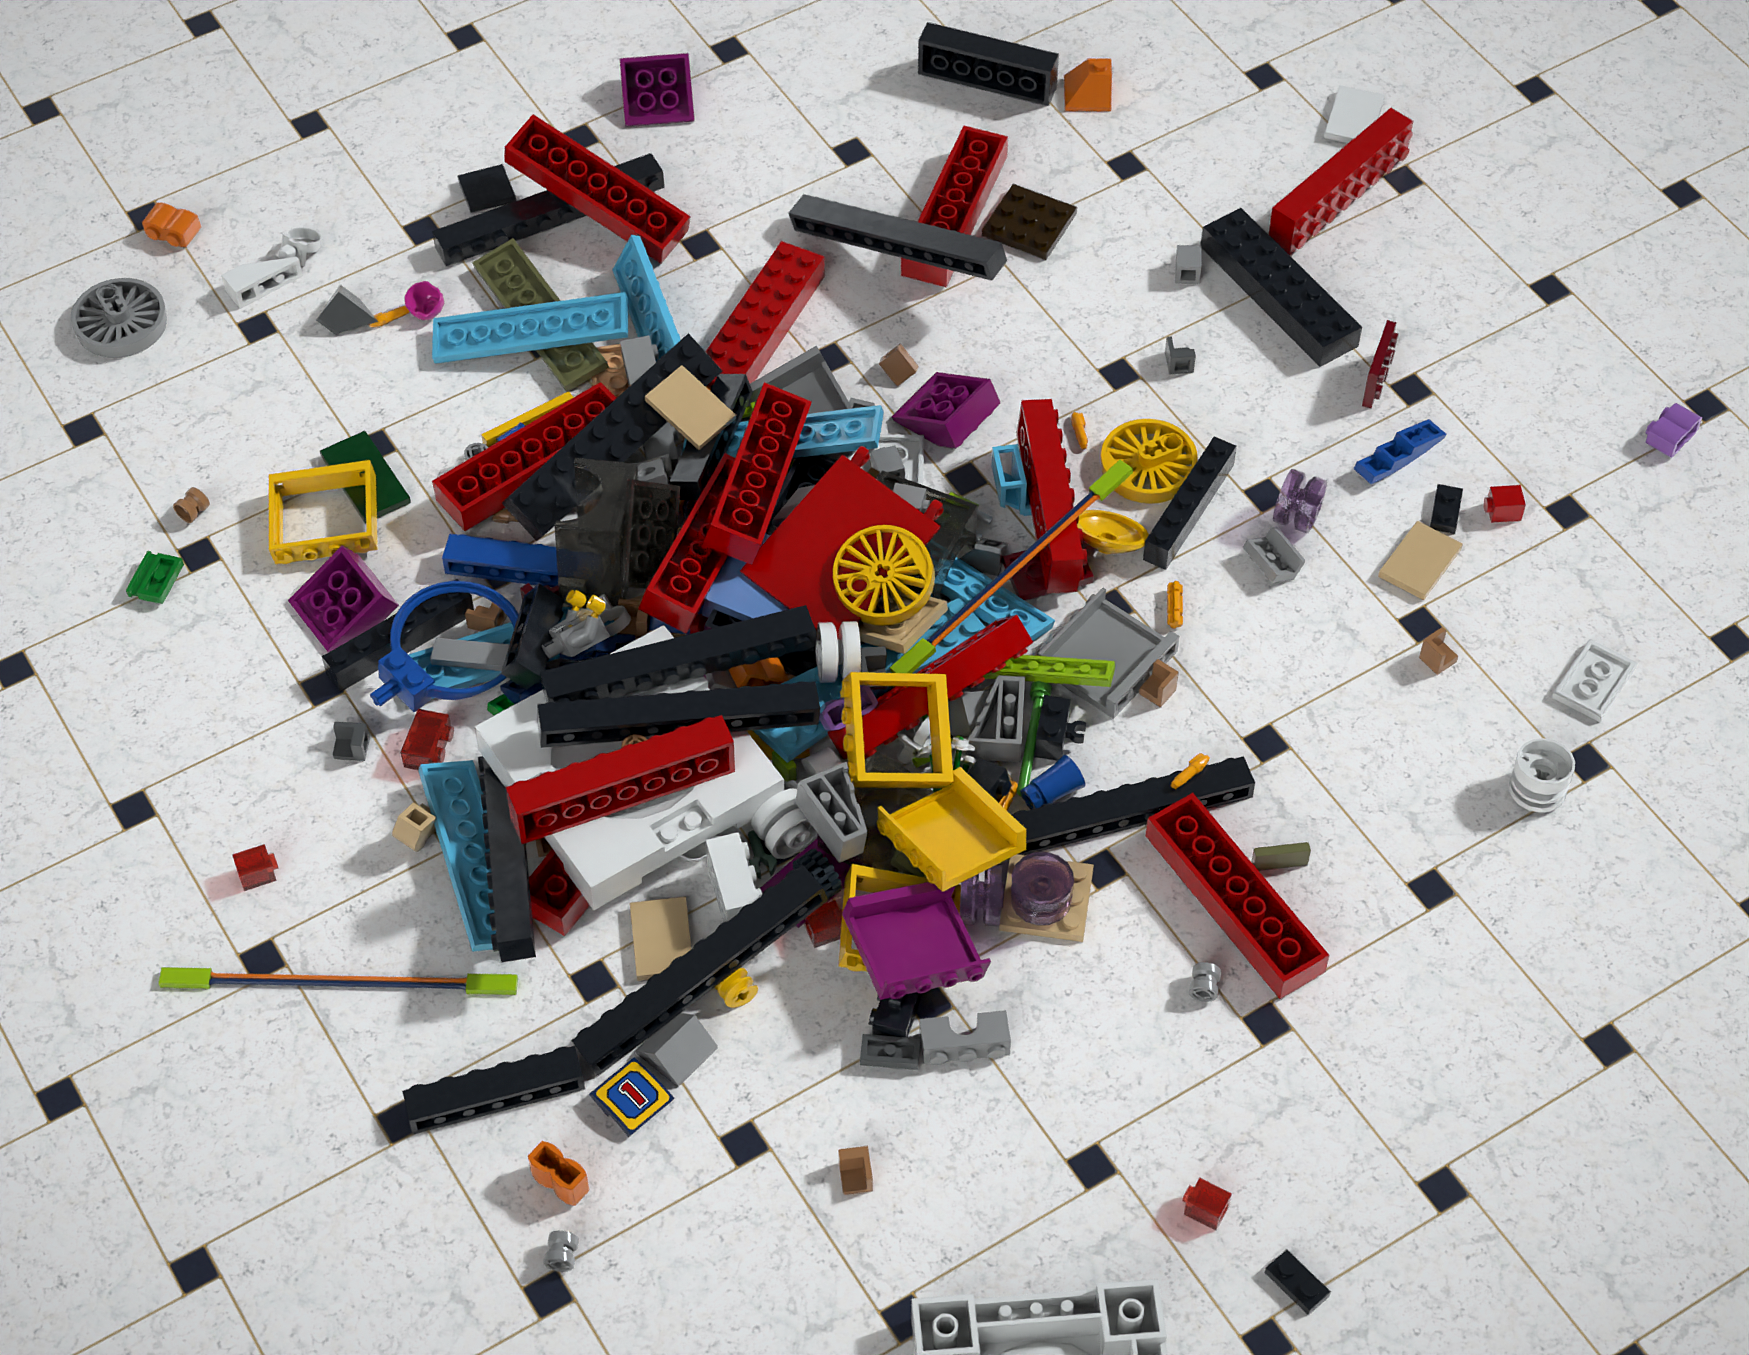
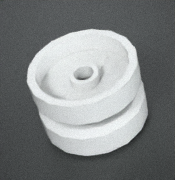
M856 621L842 622L839 628V639H837L836 627L832 622L818 623L815 651L818 676L821 683L835 682L838 676V665H840V673L843 679L850 672H861L860 634Z
M790 788L770 797L759 807L751 820V828L760 839L765 841V846L777 859L794 856L810 845L819 835L795 803L797 789Z

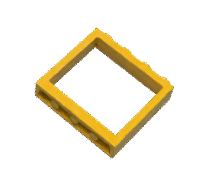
M370 460L269 474V552L275 564H289L296 561L331 557L342 545L354 553L378 550L376 474ZM365 485L366 532L283 544V496Z
M850 672L843 679L842 690L840 691L841 697H844L842 723L846 725L843 747L844 751L848 754V774L854 787L945 788L954 782L946 674ZM860 685L927 687L933 773L865 772Z
M852 864L845 877L843 910L848 899L855 897L856 890L876 893L929 881L924 877ZM957 884L951 898L960 914L961 884ZM842 915L838 966L848 968L851 971H867L859 951L851 949L852 936Z

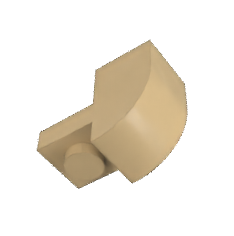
M413 802L398 816L392 836L415 852H418L425 846L427 839L436 831L434 825L436 817L431 814L429 807L423 803L418 806Z

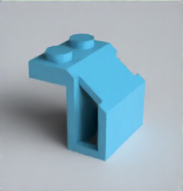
M1018 444L992 447L991 467L1000 506L1005 508V505L1019 510L1023 516H1030L1031 510L1027 494V482ZM1012 452L1011 475L1003 472L1000 453Z

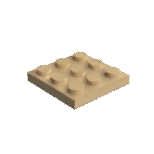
M896 589L905 606L913 602V600ZM889 591L890 612L900 610ZM883 595L878 600L875 613H885ZM930 597L917 614L897 624L882 626L860 621L858 623L860 641L874 646H885L886 649L905 654L948 610L947 601Z
M1018 854L1011 857L999 931L1083 942L1094 865Z

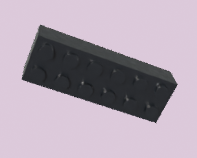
M930 22L926 23L918 40L919 75L1049 106L1057 89L1058 53Z

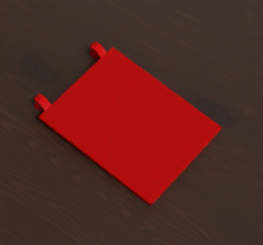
M863 446L857 449L851 460L843 454L760 547L753 564L746 563L740 570V573L786 608L792 609L806 605L816 630L818 623L832 622L836 627L837 639H839V628L842 622L856 621L859 623L861 621V617L855 615L843 605L834 588L833 565L842 545L852 535L865 528L877 525H891L913 533L926 546L940 530L941 526L934 521L944 511L942 508L943 504L938 500H933L923 514L860 468L870 459L869 450ZM881 532L884 559L893 533ZM877 534L865 536L879 560ZM899 537L897 538L892 557L903 545ZM860 539L851 545L872 561ZM848 551L842 557L843 560L866 565ZM906 551L899 560L909 556L908 552ZM842 566L838 568V575L860 572ZM879 568V574L876 576L882 575L883 578H886L889 569ZM856 580L852 584V589L856 592H861L867 587V583L864 580ZM847 581L838 582L841 591L847 588ZM881 589L880 594H879V597H878L879 599H880L881 596L883 595V590H882V589ZM874 591L867 596L858 608L868 612ZM851 594L846 596L851 603L857 599Z

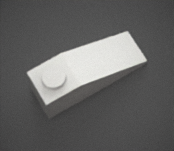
M297 257L242 264L221 275L225 292L240 309L303 276L300 261Z

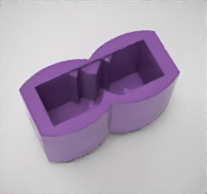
M1678 403L1673 404L1670 408L1666 407L1660 414L1659 419L1656 422L1652 421L1647 427L1645 443L1672 458L1698 431L1702 417Z
M860 686L862 715H865L876 707L878 701L869 686ZM844 697L828 701L820 707L819 720L825 730H838L846 726L842 723Z

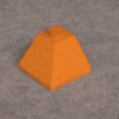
M1088 58L1064 75L1065 111H1111V58Z

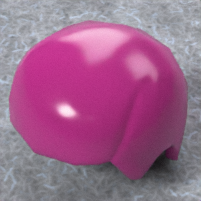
M428 281L415 283L407 290L404 296L407 309L414 317L421 320L435 318L444 306L443 294Z

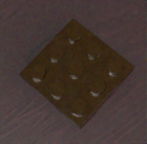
M1012 184L983 227L982 237L1047 260L1076 216L1077 207Z

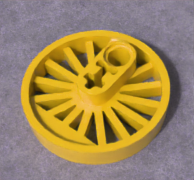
M1136 419L1119 425L1108 434L1101 449L1102 474H1104L1115 463L1122 460L1133 468V473L1114 491L1131 501L1148 504L1162 503L1174 498L1197 463L1198 455L1192 439L1179 427L1157 419ZM1140 434L1142 445L1134 435ZM1147 434H1154L1153 439L1148 441ZM1148 476L1150 489H1143L1146 477ZM1140 477L1138 486L1135 487L1133 483ZM1156 480L1162 487L1161 489H1157Z
M877 525L855 533L842 545L833 565V583L838 598L848 610L861 617L862 622L872 625L897 624L917 614L928 602L935 582L933 562L923 542L913 533L897 526ZM881 532L893 533L885 559ZM877 534L879 560L865 536ZM899 537L903 545L892 557L897 538ZM860 539L872 561L851 545ZM848 551L866 565L843 560L842 557ZM907 551L909 556L899 560ZM842 566L860 572L838 575V568ZM879 568L889 569L886 578H883L882 575L876 576L879 574ZM920 574L922 579L911 577L908 575ZM856 580H864L867 583V587L861 592H856L852 589V584ZM847 581V588L841 591L838 582ZM904 584L923 588V590L918 595ZM882 589L885 613H875L879 600L878 597ZM896 589L913 600V602L905 606ZM874 591L868 612L858 608L867 596ZM889 591L900 610L890 612ZM851 594L857 599L851 603L846 596Z

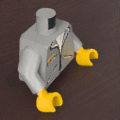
M571 590L568 593L566 601L573 605L572 609L568 610L565 620L549 630L553 639L542 645L549 659L559 653L569 657L575 656L610 637L599 616L605 609V602L601 598L592 595L586 605L590 610L582 608L587 600L583 593L578 590Z

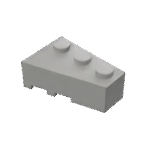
M998 675L986 699L984 709L976 720L972 734L967 739L969 740V745L975 747V751L968 750L966 755L976 760L982 758L988 761L1020 762L1025 677Z
M847 762L799 781L795 800L797 806L839 863L863 853L867 836V829L861 809L854 795L853 782L851 783Z

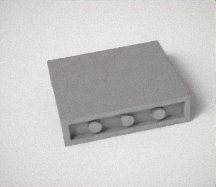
M817 346L750 383L753 394L747 406H751V403L757 400L765 382L812 401L808 414L852 409ZM750 416L742 418L743 421H749Z
M1102 588L1096 595L1092 594L1088 598L1085 606L1080 611L1077 610L1073 613L1069 622L1064 627L1057 629L1053 639L1048 644L1044 643L1039 648L1037 656L1115 661V671L1111 687L1061 684L1114 719L1139 693L1140 687L1152 675L1153 663L1159 659L1166 664L1177 653L1180 636L1172 631L1165 637L1107 601L1105 599L1106 589Z

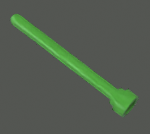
M1041 681L1033 682L1029 693L1033 707L1017 787V794L1021 796L1020 791L1028 786L1030 782L1044 695L1051 696L1052 686Z

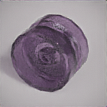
M1291 469L1279 493L1274 509L1273 522L1286 526L1294 518L1295 530L1309 533L1321 510L1326 493L1327 480L1313 476L1306 484L1305 472Z
M1034 852L1024 856L1016 863L1012 872L1010 893L1011 906L1015 913L1025 922L1035 925H1050L1060 921L1069 912L1073 898L1074 876L1068 862L1056 854Z
M997 864L985 870L984 881H979V874L961 882L960 917L964 925H975L977 922V909L983 908L984 925L1000 926V909H1003L1004 900L1002 864Z

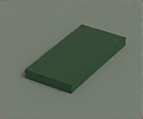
M362 431L320 450V455L327 466L366 460L371 461L376 474L377 518L411 503L409 495L366 431ZM365 485L342 488L366 524Z

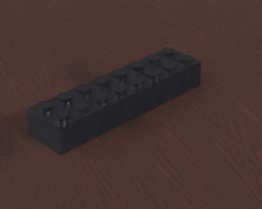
M1242 208L1203 226L1201 248L1319 367L1359 347L1362 326Z

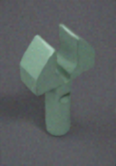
M754 830L748 832V838L754 858L750 859L749 863L754 866L757 878L761 879L760 862L768 866L770 876H772L777 868V860L772 854L767 855L764 852L761 839Z

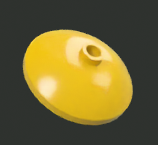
M1085 510L1079 515L1077 526L1078 529H1082L1083 540L1104 554H1121L1136 551L1145 546V540L1149 536L1148 531L1141 524L1117 513L1102 510Z

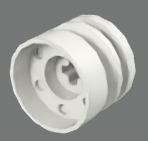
M1533 739L1523 744L1517 753L1510 777L1509 791L1512 798L1529 811L1542 813L1559 808L1566 799L1569 784L1575 770V760L1572 753L1564 745L1550 739Z

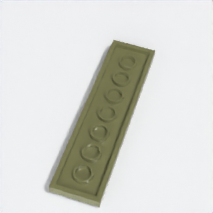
M513 238L472 262L475 270L504 309L561 301ZM592 342L536 350L566 392L609 368L607 361Z

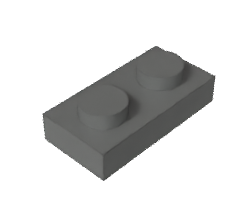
M863 1034L860 1065L918 1070L921 1039Z

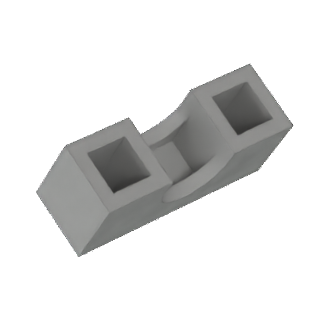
M1006 1010L977 1013V1029L969 1035L955 1033L950 1027L949 1016L920 1019L919 1034L924 1064L940 1065L947 1061L955 1060L969 1062L976 1058L985 1057L998 1059L1005 1055H1010L1011 1038Z

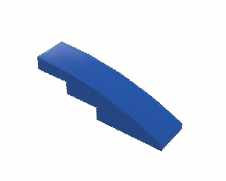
M1427 419L1397 432L1392 441L1377 446L1373 455L1357 461L1354 470L1370 484H1373L1419 458L1443 440L1447 434L1430 419Z

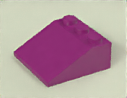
M689 53L619 58L625 127L695 121Z
M936 372L892 416V419L912 432L924 435L925 439L937 446L956 449L963 444V441L972 432L977 430L978 426L993 413L1001 402L991 379Z
M343 545L288 600L327 652L334 650L384 621L399 606L362 558Z

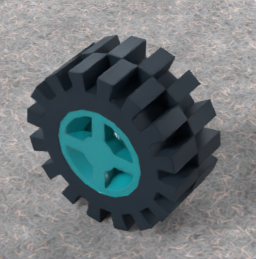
M811 849L793 862V869H798L804 865L822 886L827 898L830 899L841 891V880L837 878L839 875L833 870L834 866L828 863L827 857H823V854L820 851L818 852L817 849Z

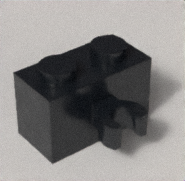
M1044 695L1036 735L1034 757L1058 761L1063 754L1065 738H1070L1072 742L1077 744L1084 742V734L1076 733V731L1085 732L1086 722L1074 721L1073 723H1068L1071 699Z
M914 992L905 994L898 999L886 998L880 1000L877 994V1001L880 1002L877 1009L872 1008L868 1023L872 1026V1035L908 1038L922 993Z

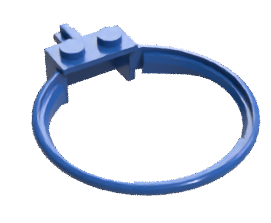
M467 581L441 582L430 585L413 594L403 603L394 617L390 632L391 652L378 660L379 679L384 684L370 694L374 704L381 707L397 695L413 712H416L427 704L431 698L460 700L473 697L495 687L507 678L500 673L485 684L464 689L433 685L435 680L400 646L404 623L409 614L420 603L444 593L464 592L475 594L490 600L500 607L510 619L513 628H515L519 614L515 607L497 591L487 586Z

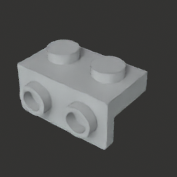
M1277 526L1271 527L1266 537L1248 539L1243 546L1251 560L1265 573L1266 578L1272 583L1294 580L1305 563L1302 555Z

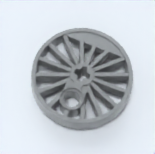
M116 278L100 282L86 290L77 299L72 308L71 323L79 342L88 351L103 357L121 358L138 354L151 347L163 334L167 324V315L163 297L154 286L138 279ZM124 293H129L126 299H124Z

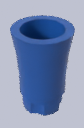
M1063 755L1053 766L1031 780L1030 784L1024 787L1020 793L1026 805L1032 810L1040 808L1044 804H1052L1056 800L1084 788L1085 780L1075 762L1069 756Z

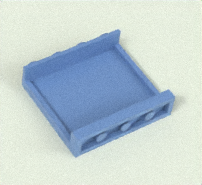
M765 533L761 546L771 535ZM728 556L705 598L702 615L709 618L712 610L715 609L744 621L788 610V608L740 573L746 562Z

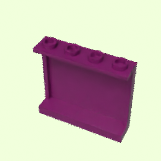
M926 882L848 899L842 915L880 1000L886 998L898 999L905 994L914 992L925 993L932 988L942 986L948 988L965 981L976 982L985 976L991 960L990 958L981 960L951 898L956 886L942 892L935 884Z

